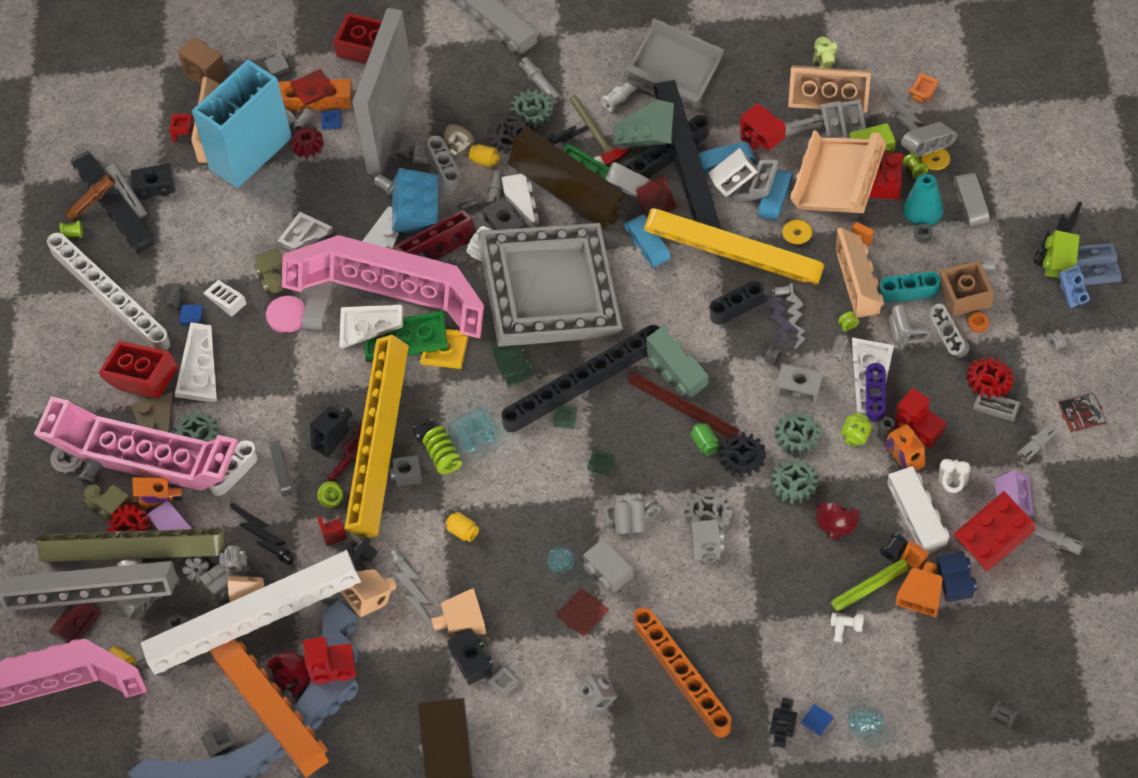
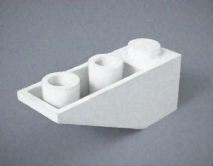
M523 174L501 177L507 204L510 203L514 207L515 214L521 217L529 228L536 227L539 224L537 212L533 213L536 205L534 196L530 197L529 194L532 192L531 181H527L526 176Z

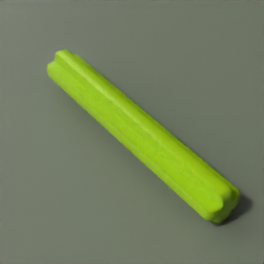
M904 559L897 561L831 601L832 607L836 612L841 611L908 571V564Z

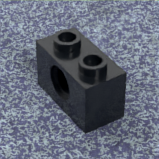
M170 163L130 170L133 191L138 199L148 200L154 196H168L170 193L176 192Z
M472 629L447 641L449 650L468 686L493 674L491 666L494 665V662L489 653H484L482 649L484 644L479 635H474ZM469 655H477L474 659L467 658Z

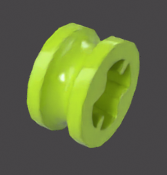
M846 312L838 319V323L842 326L843 331L855 328L859 324V319L855 317L854 312Z

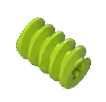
M444 426L435 427L425 434L423 444L426 446V450L433 460L438 473L445 475L458 470L462 466L463 462L459 461L460 455L456 453L457 449L453 446V441L450 440V435L446 433Z

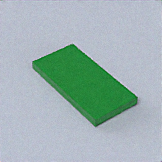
M444 311L403 317L402 328L364 341L366 362L373 361L376 340L389 335H394L409 346L407 356L422 354L425 351L428 353L448 349L445 313Z

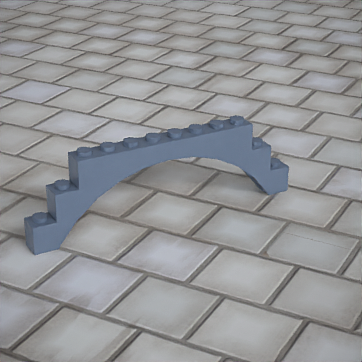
M338 600L322 613L323 637H326L328 646L351 643L345 636L349 637L355 633L358 626L357 618ZM352 644L356 663L359 656L356 647ZM351 678L348 681L335 680L323 685L312 684L310 681L308 688L292 711L293 713L296 710L299 712L304 720L302 724L305 727L309 725L311 729L315 730L322 724L323 719L327 715L335 714L346 699L349 701L356 696L359 689L357 680L355 678ZM268 731L254 742L233 752L205 760L172 762L145 758L129 771L128 775L130 778H254L258 773H265L269 769L270 763L276 758H283L286 752Z

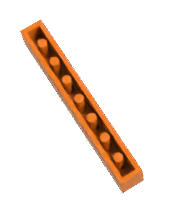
M233 639L226 644L209 650L216 664L305 778L329 762L325 755L328 750L321 740L316 742L314 739L316 735L309 725L305 727L302 724L304 720L297 710L293 713L291 710L293 706L286 696L281 698L279 695L281 691L275 682L269 683L270 677L263 668L260 670L257 668L259 664L252 654L249 656L246 654L248 650L241 640L237 642Z

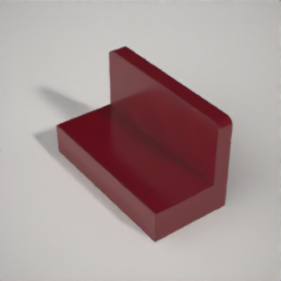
M92 603L69 605L48 632L52 635H58L66 643L80 639L101 612Z

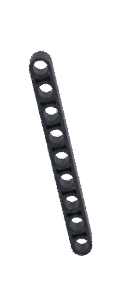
M674 79L654 83L656 100L674 103L670 146L693 221L721 229L677 84Z
M657 325L647 326L506 407L501 413L503 428L507 432H516L647 356L646 338L660 327Z

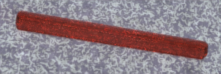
M632 373L629 377V384L702 424H708L710 428L724 436L733 439L734 433L739 435V429L637 373Z

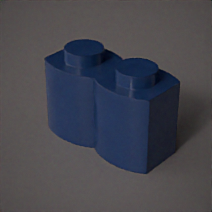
M964 551L937 555L936 566L938 574L943 577L942 589L946 602L973 598L974 591L977 590V583L975 577L971 578L969 572L971 571L970 558H966Z

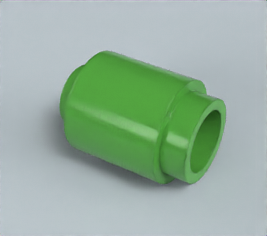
M699 423L692 428L690 437L701 453L709 456L718 451L720 448L719 440L708 424Z

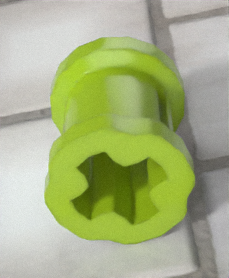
M910 153L903 159L902 164L908 167L914 179L927 173L928 166L923 164L919 157L913 153Z
M81 220L71 224L60 223V233L66 238L78 236L83 238Z

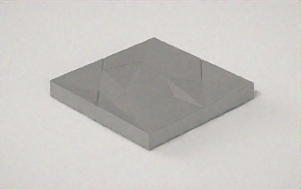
M391 8L386 9L352 101L366 171L368 175L373 176L383 175L397 131L415 85L402 10Z
M600 223L480 231L478 243L498 347L621 336L623 327Z

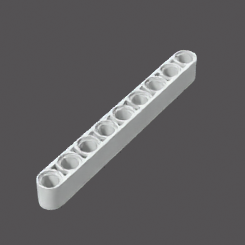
M53 233L48 237L47 244L51 254L151 348L168 350L170 347L168 334L155 319L63 234Z

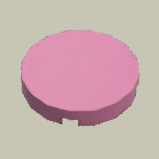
M279 297L273 300L267 308V323L277 332H294L302 327V318L306 306L297 297Z

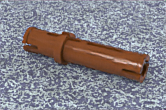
M106 174L99 182L91 185L90 190L65 212L66 217L74 222L96 200L104 196V193L116 183L115 179L110 174Z

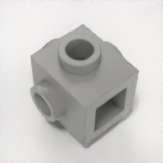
M589 674L577 687L583 702L589 710H603L618 697L606 674Z

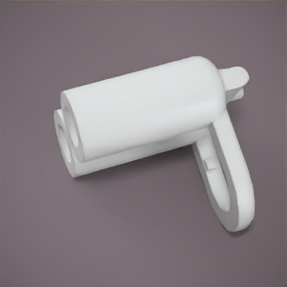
M944 459L940 463L938 481L947 492L957 493L968 485L971 467L965 461L958 462V460ZM953 482L957 487L951 488L948 485Z

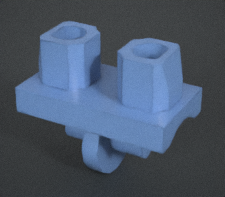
M1078 265L1058 273L1061 281L1060 288L1064 291L1070 308L1090 300L1084 284L1083 274Z

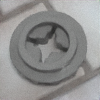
M58 447L53 450L50 457L51 465L57 472L67 474V472L72 471L75 473L78 467H82L83 460ZM64 453L71 457V463H67Z

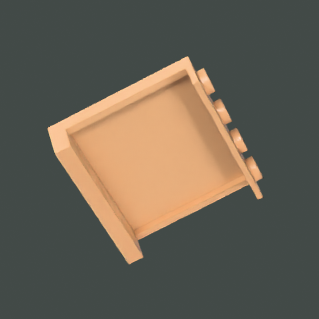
M814 130L812 137L809 139L808 149L803 157L800 172L797 174L795 187L791 191L790 199L796 208L814 211L864 213L886 147V143L880 133H872L870 139L821 138L818 132Z

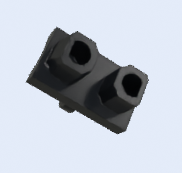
M365 537L356 551L354 547L357 544L354 541H351L348 545L341 543L339 546L341 552L348 551L356 571H364L366 567L357 562L360 556L371 563L378 553L369 545L371 540Z

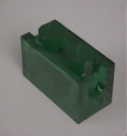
M497 343L492 344L494 358L507 387L531 379L529 372L533 371L530 360H526L524 357L526 352L523 345L498 347Z

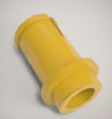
M118 645L113 646L109 650L114 656L135 667V657L125 653Z

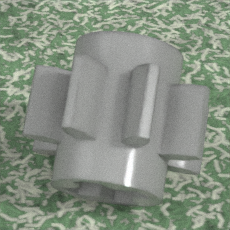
M228 546L225 548V553L219 554V563H221V568H225L226 572L237 573L241 571L242 566H247V556L245 551H241L240 547Z

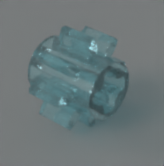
M556 547L547 556L549 560L547 561L548 567L554 574L558 571L565 574L574 565L572 561L574 559L573 553L567 547L564 549Z

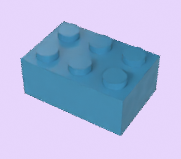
M399 168L393 180L392 231L416 235L438 223V175Z

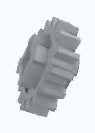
M709 489L708 493L705 494L703 490H700L699 496L693 493L692 500L687 499V506L684 507L685 521L689 522V528L691 529V522L718 520L719 528L723 527L724 531V525H729V518H732L731 503H727L726 496L720 498L719 491L716 494H712V490ZM722 509V516L719 517L720 510Z

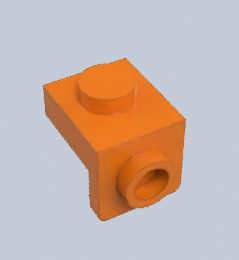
M920 72L913 88L910 87L908 90L910 95H912L911 99L918 103H922V101L928 103L939 81Z

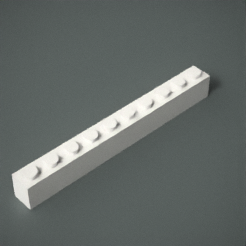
M348 551L341 552L141 642L147 664L154 674L164 672L175 665L186 662L195 656L206 653L215 647L226 644L235 638L248 634L253 630L360 583V578Z

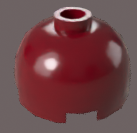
M821 503V505L817 504L815 520L820 530L827 533L828 538L840 539V536L849 535L856 529L861 512L855 508H851L849 512L847 511L848 509L838 504Z
M283 651L268 661L267 669L271 668L273 674L270 679L272 682H275L283 693L287 689L292 693V697H295L309 685L310 677L305 665V656L294 651ZM293 681L298 684L293 687H286Z

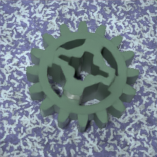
M527 89L526 94L520 92V97L514 96V102H511L510 111L511 115L514 111L517 112L518 117L521 114L524 115V121L528 120L530 125L536 128V124L543 126L544 120L550 121L549 116L553 115V103L550 101V96L545 97V92L538 94V90L535 89L534 93H531Z
M192 410L190 416L184 413V419L178 418V425H173L175 431L173 434L207 442L216 439L218 432H220L216 419L212 418L210 413L204 416L203 410H200L198 414H195V411Z
M796 410L792 416L788 412L786 413V419L780 417L779 423H776L775 438L777 439V445H783L782 451L789 449L790 455H793L795 451H798L799 456L802 455V451L809 454L810 447L816 449L817 443L821 441L822 428L819 427V421H814V415L807 417L805 411L802 415H799Z
M788 458L787 464L781 461L779 468L774 467V474L771 475L772 489H776V496L782 495V501L789 498L791 504H793L794 499L802 503V498L810 500V494L815 495L819 481L817 480L818 472H814L813 465L807 466V460L799 463V458H796L795 462Z

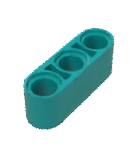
M934 272L886 277L880 282L879 294H882L883 301L886 303L932 298L939 292L940 277Z

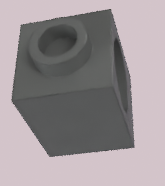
M418 455L393 459L394 467L390 468L391 480H396L397 487L423 483Z
M227 722L206 731L201 738L210 758L231 750L237 743Z

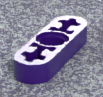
M872 363L866 369L865 414L871 421H880L885 416L886 370L880 363ZM873 371H877L878 373L877 381H873ZM873 388H877L882 393L878 396H874L870 394L869 391ZM874 403H877L878 413H873Z

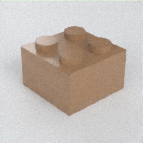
M193 37L178 51L184 75L202 86L203 77H208L219 84L228 78L223 55L218 50L211 49L204 41H199Z
M980 260L940 270L939 288L947 307L951 310L954 317L992 307L994 292Z

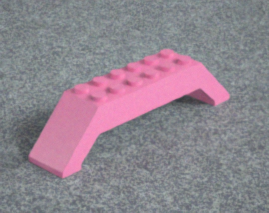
M339 235L283 255L282 287L302 292L304 288L327 281H334L335 283L446 311L459 326L460 334L479 339L481 337L484 305L456 265Z
M55 397L50 398L34 433L36 437L85 461V458H91L100 462L104 468L145 478H166L170 484L200 491L223 480L239 442L237 439L217 435L216 439L207 442L99 417L72 404L68 400Z
M75 639L67 644L53 645L45 650L30 651L25 655L8 657L0 661V707L98 680L122 691L125 698L147 692V687L137 668L87 639Z

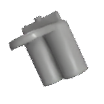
M897 305L892 308V315L888 317V323L894 343L899 345L901 350L908 343L924 342L930 338V330L924 328L912 329L907 309L904 305ZM911 334H926L921 338H909Z
M626 493V495L615 496L614 516L616 534L646 531L644 501L641 499V493Z

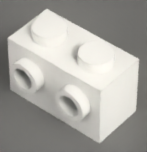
M740 148L708 172L714 185L725 197L758 173L750 158Z

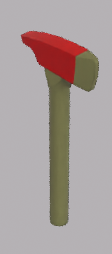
M573 95L570 97L569 100L603 149L604 154L595 157V160L609 166L612 162L615 163L630 152L629 148L624 150L613 149L607 143L577 96Z

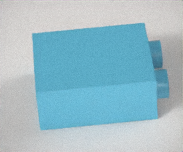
M248 59L192 110L209 169L236 188H239L292 137L278 79Z

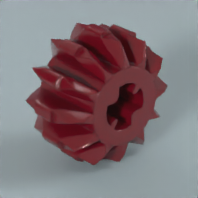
M308 125L305 129L299 127V132H293V137L290 138L292 151L294 154L297 153L299 158L303 155L306 159H308L309 155L315 158L316 153H321L324 147L322 133L317 131L315 127L310 129Z

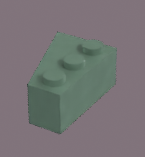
M654 100L616 123L613 144L633 148L670 144L674 103Z

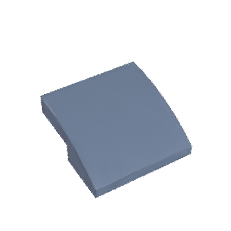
M1113 243L1078 246L1077 265L1083 274L1085 285L1121 282L1122 275L1117 264L1118 255Z

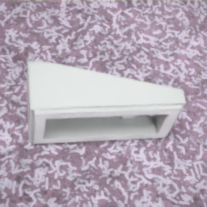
M219 280L204 292L205 296L231 317L246 305L243 295ZM217 287L221 288L215 294H212Z

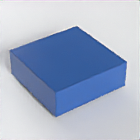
M341 109L321 111L322 130L342 128Z
M182 305L180 325L190 326V323L201 324L203 306Z
M814 704L801 721V724L821 736L833 720V715Z

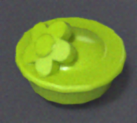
M330 481L320 486L317 497L321 505L332 508L342 502L344 493L339 484Z

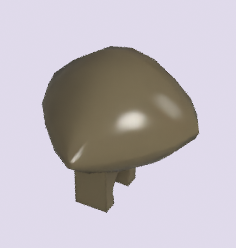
M456 124L446 126L443 139L451 155L460 156L468 154L472 145H476L471 132L465 127Z

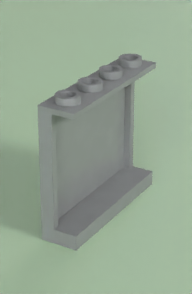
M653 18L650 29L631 64H628L625 69L622 81L655 95L654 83L674 79L684 109L694 112L721 61L724 50Z

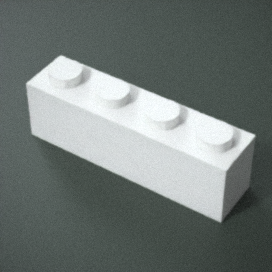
M913 466L888 474L887 484L915 542L927 550L929 554L947 548L948 540L950 539L949 532L940 522L939 511L934 509L931 504L930 493L925 491L922 486L923 480L921 475L915 472Z

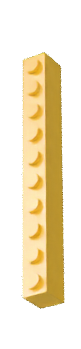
M394 335L376 340L344 528L360 539L378 536L409 347Z

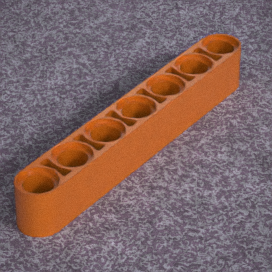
M646 607L637 609L634 613V628L710 731L717 737L727 736L731 731V716L654 613ZM642 619L648 620L647 623H640L639 621ZM654 636L661 637L660 640H653L651 638ZM666 653L674 654L672 657H665L664 655ZM685 670L687 671V673L678 674L677 671ZM692 687H698L700 690L697 692H693L689 689ZM706 704L713 706L711 709L703 708ZM724 722L726 723V725L723 727H719L716 725V723Z

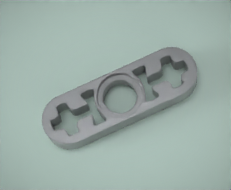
M942 304L934 305L930 310V318L948 352L958 358L964 357L969 351V343L951 310ZM940 311H943L941 314L943 319H945L946 321H943L941 318H939ZM952 325L954 328L953 333L946 336V328ZM954 340H955L957 343L961 344V345L959 346V348H960L959 351L956 350L958 347H957L956 343L953 342Z

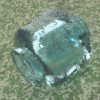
M874 707L854 708L852 714L848 715L849 730L856 737L876 736L878 728H883L882 714H877Z

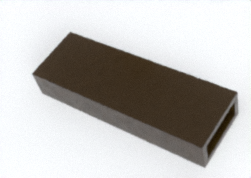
M526 127L515 137L508 165L592 222L600 223L601 228L604 230L610 224L614 225L619 218L618 211L624 204L622 200L625 192L530 128Z
M464 698L418 703L425 778H473Z

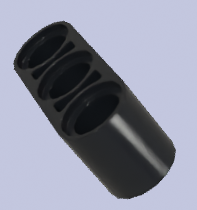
M751 281L713 300L710 303V320L714 324L721 325L761 305L764 301L763 284L758 281Z

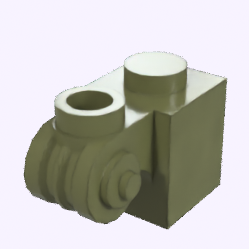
M277 247L255 255L257 264H254L257 275H262L263 277L260 282L264 292L268 290L274 294L280 293L284 288L282 287V278L280 276L282 275V255Z
M89 485L84 491L85 499L82 501L83 505L89 510H93V508L98 510V515L105 521L113 520L114 517L111 513L118 512L117 507L133 505L129 495L114 485L104 495L98 485Z

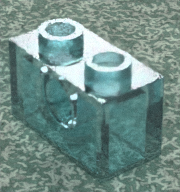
M486 407L480 408L447 425L449 435L460 454L465 451L471 452L477 445L483 442L489 443L498 435L497 425Z

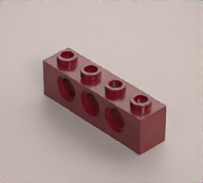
M461 210L393 247L394 250L437 260L453 252L455 249L470 243V240L476 233L473 218L464 210Z

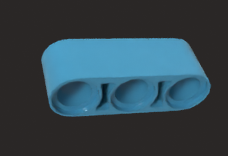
M740 142L700 152L698 155L705 176L709 175L708 172L739 148L750 158L754 165L756 159L748 142Z
M777 169L769 195L762 197L758 217L778 222V214L782 212L784 198L787 197L790 189L789 183L793 180V172Z
M642 214L625 222L624 226L625 230L629 231L632 235L631 239L635 245L639 246L642 250L641 254L646 261L649 260L652 265L650 267L653 268L670 260L671 256L668 248L659 236L644 230L647 218Z

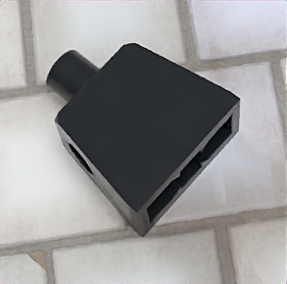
M332 406L328 407L310 423L312 449L329 458L348 433V419L352 416L350 409L342 407L338 410Z

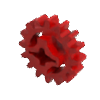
M983 357L980 358V362L974 360L973 365H969L966 376L968 387H973V393L979 391L980 397L986 394L988 399H991L992 395L1000 398L1001 393L1006 395L1007 391L1012 388L1014 375H1011L1012 368L1006 369L1007 363L1000 364L999 358L996 361H993L992 357H989L986 361Z
M125 505V507H117L118 512L111 513L114 518L107 521L111 524V527L106 528V531H148L153 527L147 523L151 518L145 517L146 510H140V506Z

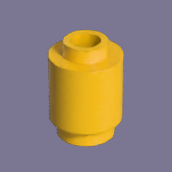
M481 144L472 145L469 152V160L475 164L490 168L493 165H497L500 159V154L496 148Z
M460 512L452 513L446 520L447 531L463 541L472 542L479 532V527L476 526V523Z

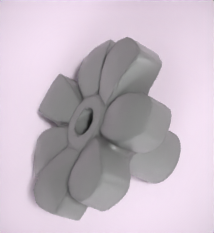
M200 556L195 557L194 560L191 557L187 558L185 561L186 565L182 568L183 573L188 574L187 578L193 581L196 578L197 583H201L199 578L209 571V562L203 561Z

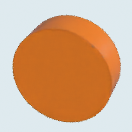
M975 312L969 316L967 324L970 330L980 333L988 328L989 319L984 313Z

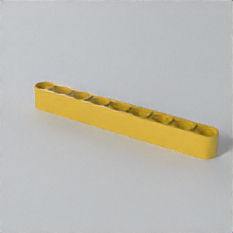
M650 209L644 226V230L651 234L805 283L812 282L814 285L819 284L825 266L820 261L658 209Z

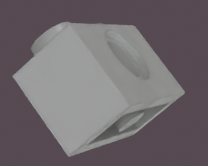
M782 364L776 382L775 395L817 404L823 385L824 373L814 369L808 370L795 365Z

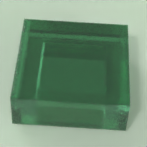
M556 406L553 427L575 429L577 408Z
M593 450L587 470L608 476L614 455Z

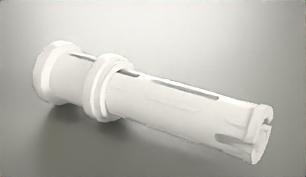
M626 82L621 87L613 88V92L607 96H602L601 103L612 112L615 106L621 102L624 103L628 96L636 91L638 87Z

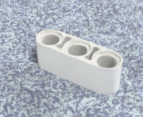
M241 441L237 445L223 480L220 484L209 487L213 495H224L257 462L258 455L251 441Z

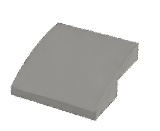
M861 99L821 105L827 138L849 139V133L866 129Z
M760 160L758 165H754L758 173L735 190L734 200L738 202L751 201L769 195L779 161Z

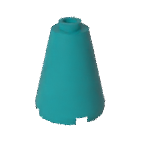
M923 174L917 178L903 204V213L906 219L915 225H934L944 213L937 180L930 174Z

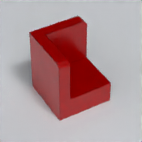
M172 113L169 131L172 141L177 142L178 134L190 135V131H193L194 121L192 114Z
M321 517L317 518L326 546L347 539L340 518L325 524Z

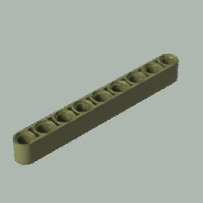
M221 528L46 534L36 538L39 560L42 562L219 556L220 553H225V548L227 547L225 531Z

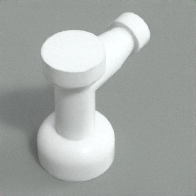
M832 613L831 626L835 627L833 642L842 643L844 626H851L856 632H862L864 614H857L852 618L837 616V613Z

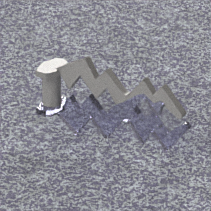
M793 284L783 287L772 286L771 296L765 306L775 310L769 319L782 325L775 333V336L781 337L777 346L792 352V348L785 344L791 337L787 333L789 330L796 332L791 337V340L797 341L794 349H797L806 340V338L801 336L805 333V330L795 325L802 316V313L797 310L803 307L804 304L793 292ZM790 294L786 301L793 305L787 313L793 317L789 320L781 316L787 307L779 304L782 299L776 297L778 295Z

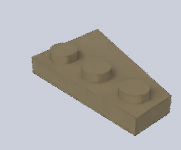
M173 392L161 395L159 399L150 398L133 403L132 407L137 425L169 433Z

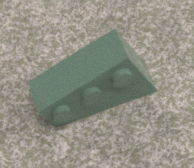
M664 324L646 338L647 362L651 368H657L661 372V376L666 382L669 383L671 381L681 396L685 395L688 399H691L708 386V374L692 355L687 356L680 348L682 345L680 340L674 341L668 333L670 328Z

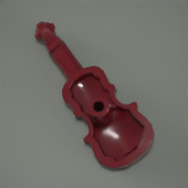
M362 423L358 429L354 430L356 437L350 439L349 443L344 446L343 452L345 457L334 468L333 472L327 475L328 481L335 482L337 476L344 471L351 461H356Z

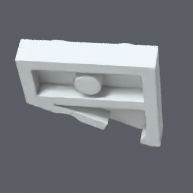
M299 212L278 239V245L289 251H294L332 234L333 229L331 226Z

